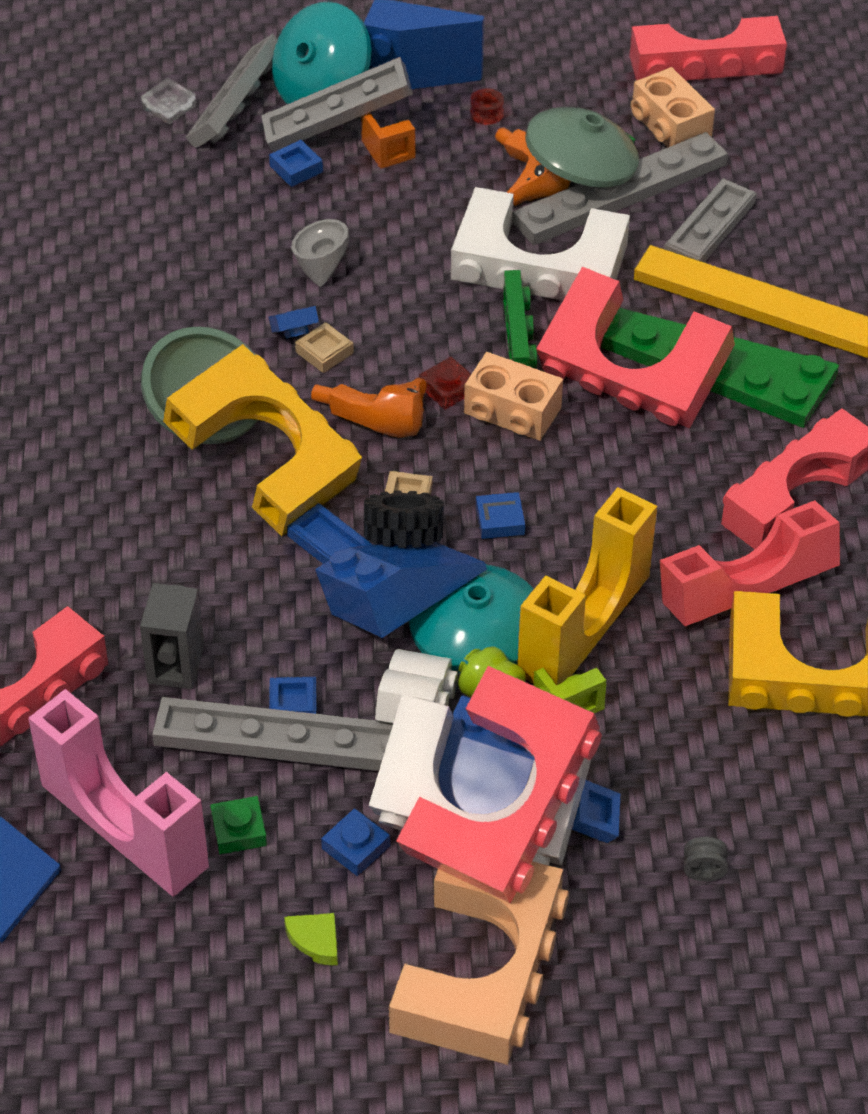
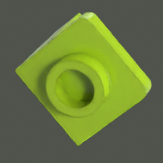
M544 668L534 671L533 686L594 714L605 708L607 680L598 668H594L581 675H572L558 685L554 683Z

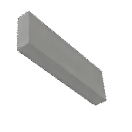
M722 179L665 243L664 250L705 262L756 203L757 193Z

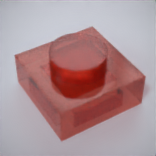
M452 356L419 374V378L424 379L427 383L426 393L444 410L464 399L465 383L471 376V373Z

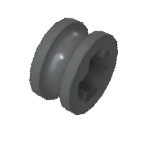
M698 837L688 841L684 845V857L686 858L684 861L685 874L691 879L706 882L723 878L728 872V862L726 861L728 855L727 845L720 839L713 837Z

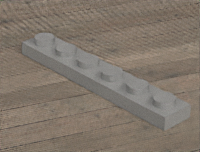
M704 132L639 159L634 176L624 184L614 187L575 185L513 211L512 223L535 246L585 225L591 208L616 212L727 165L728 153L707 132Z
M162 697L152 735L154 746L379 771L393 723Z

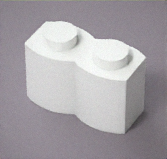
M396 649L389 668L384 672L379 685L375 720L394 723L402 694L448 706L449 698H454L458 681V671L451 670L452 659Z

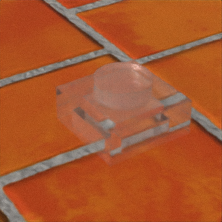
M169 78L141 96L143 109L169 124L196 106L195 93Z

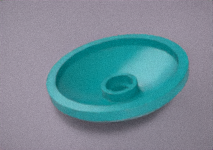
M334 2L315 3L295 14L281 31L273 53V79L281 98L287 104H290L368 71L371 61V42L367 28L354 11Z
M486 564V571L409 620V629L414 643L423 654L451 658V670L458 671L460 674V663L464 661L468 664L464 658L476 648L483 650L490 646L497 647L505 653L510 662L517 665L520 606L534 590L522 577L507 569Z

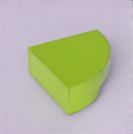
M334 913L284 917L286 934L293 946H296L301 952L312 957L313 961L318 964L338 965Z

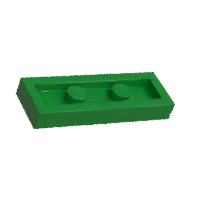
M504 270L503 305L509 360L537 369L536 344H528V340H533L534 337L533 316L525 315V311H530L529 286L522 287L520 270Z

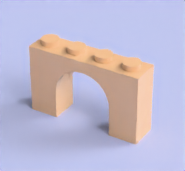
M531 862V865L534 866L532 879L522 894L516 892L511 904L438 869L434 879V907L479 918L498 926L511 939L516 951L503 968L488 976L474 979L457 978L404 964L389 1006V1032L508 1065L513 1047L522 1048L527 1036L530 1018L523 1016L527 1003L536 1004L543 981V974L537 973L540 961L549 962L556 940V932L550 931L554 918L562 920L566 911L569 891L562 889L563 869Z

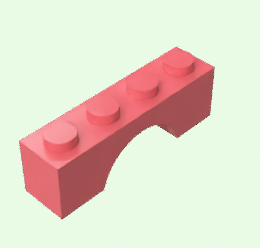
M778 16L741 18L740 24L734 32L725 37L712 40H700L684 36L674 30L669 24L632 26L630 59L636 81L671 67L685 80L783 73L787 43Z
M842 408L828 419L822 418L808 434L800 440L795 439L791 441L784 451L771 462H763L751 477L743 483H736L729 488L723 498L724 508L721 525L753 549H756L771 531L776 516L794 508L795 502L789 494L792 489L813 481H829L848 486L868 471V426Z
M814 500L778 514L765 540L755 550L742 558L725 562L716 561L698 545L661 559L662 603L684 626H688L731 609L734 591L771 593L840 566V522Z
M68 606L32 632L37 657L30 671L16 683L0 689V747L15 735L22 734L30 728L28 718L65 689L72 693L87 680L96 678L103 671L104 667L109 664L104 635Z

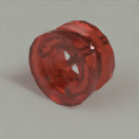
M485 88L477 90L471 95L470 116L475 122L491 125L503 118L504 97L499 91Z

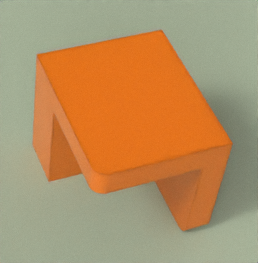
M370 112L361 116L362 142L380 169L415 158V127L410 120L381 128Z

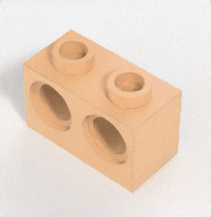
M672 67L634 82L633 99L631 101L633 115L637 120L642 121L654 133L656 139L663 142L667 148L704 132H707L712 137L715 109Z
M486 352L465 383L464 414L541 441L561 409L563 378Z

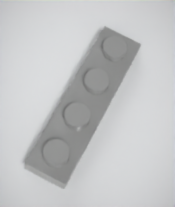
M273 33L248 50L185 138L195 148L209 140L211 143H215L221 139L229 129L226 125L228 120L230 121L235 118L245 107V104L242 102L243 99L250 96L260 86L261 82L258 78L272 68L273 53L278 40Z
M400 57L261 115L268 146L273 152L278 151L299 140H305L412 95L405 64Z

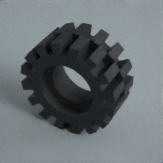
M398 490L391 494L387 491L380 492V495L372 494L370 498L366 497L364 499V536L366 540H371V543H383V546L387 547L398 545V548H406V545H412L416 548L421 547V544L433 545L434 542H439L443 538L444 501L440 500V497L436 495L430 496L429 493L425 492L417 494V491L402 493V490Z

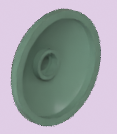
M576 107L548 109L535 115L529 122L526 130V144L536 160L554 174L574 183L591 187L618 186L626 183L634 176L639 164L638 151L629 135L612 120L592 110Z
M188 327L167 334L149 351L142 368L141 390L147 408L165 429L176 435L163 422L167 398L242 344L253 354L254 352L238 338L214 328ZM243 419L232 422L201 444H219L232 441L248 432L258 420Z

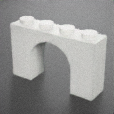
M475 187L451 249L452 280L503 289L504 270H520L522 287L529 286L531 295L564 300L582 266L612 279H617L628 243L630 215L591 208L582 236L573 247L556 254H533L515 247L507 239L513 222L514 194Z
M402 694L369 807L376 815L380 816L379 823L399 830L403 829L419 797L469 820L479 822L500 820L516 812L529 798L536 781V762L534 760L524 791L508 807L489 814H473L456 808L445 799L439 784V767L454 716L449 706ZM584 758L576 774L580 778L577 790L568 804L561 803L553 819L557 821L553 838L545 849L539 847L532 862L549 865L551 862L562 865L591 760Z

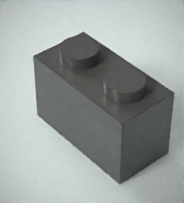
M153 583L140 624L147 683L193 689L205 647L199 589L178 584Z

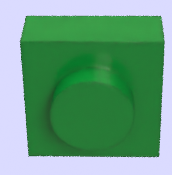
M258 796L210 804L219 855L267 846Z

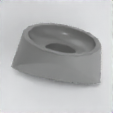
M325 219L316 221L298 232L292 241L291 249L304 273L319 287L323 286L333 275L348 247L350 238L348 228L345 223L339 220Z

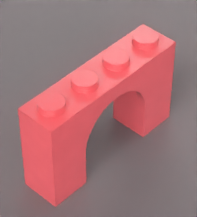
M582 266L536 348L543 370L546 373L563 379L567 377L575 380L590 393L601 395L603 392L611 395L621 405L631 410L642 408L654 413V416L659 421L667 425L676 426L678 423L690 428L735 345L732 326L694 311L675 347L666 358L655 365L641 369L620 367L609 361L600 351L602 339L623 302L620 283L615 279Z
M488 666L465 709L474 724L523 746L534 756L536 762V781L529 798L516 812L508 817L491 822H479L464 818L419 797L396 841L406 854L511 904L516 892L522 894L528 887L534 873V866L531 865V862L539 847L545 849L552 840L557 827V821L553 819L561 803L568 804L572 800L580 780L576 774L584 758L591 760L596 753L602 733L598 732L600 727L593 712Z

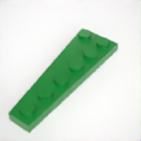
M619 308L602 339L601 348L650 367L659 363L670 354L686 325ZM734 337L735 345L710 391L804 428L838 375L839 364L826 361L817 355L806 356Z

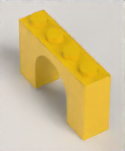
M243 344L170 395L166 400L163 422L192 450L226 425L243 419H256L271 423L288 436L294 446L295 456L257 485L252 508L281 536L287 533V526L318 503L324 505L356 480L362 456L358 453L354 444L338 435L329 426L327 420L320 412L313 411L299 398L293 386L281 381L269 369L268 364L261 356L254 355Z
M617 487L594 515L591 553L577 588L574 590L545 575L521 604L517 665L525 671L527 681L534 683V671L541 668L545 669L556 685L563 683L564 680L572 676L649 578L657 505Z
M734 591L729 631L728 706L745 707L752 710L763 708L790 710L796 713H830L846 717L855 715L868 716V620L865 629L866 656L864 659L845 669H818L797 660L784 646L780 635V594Z

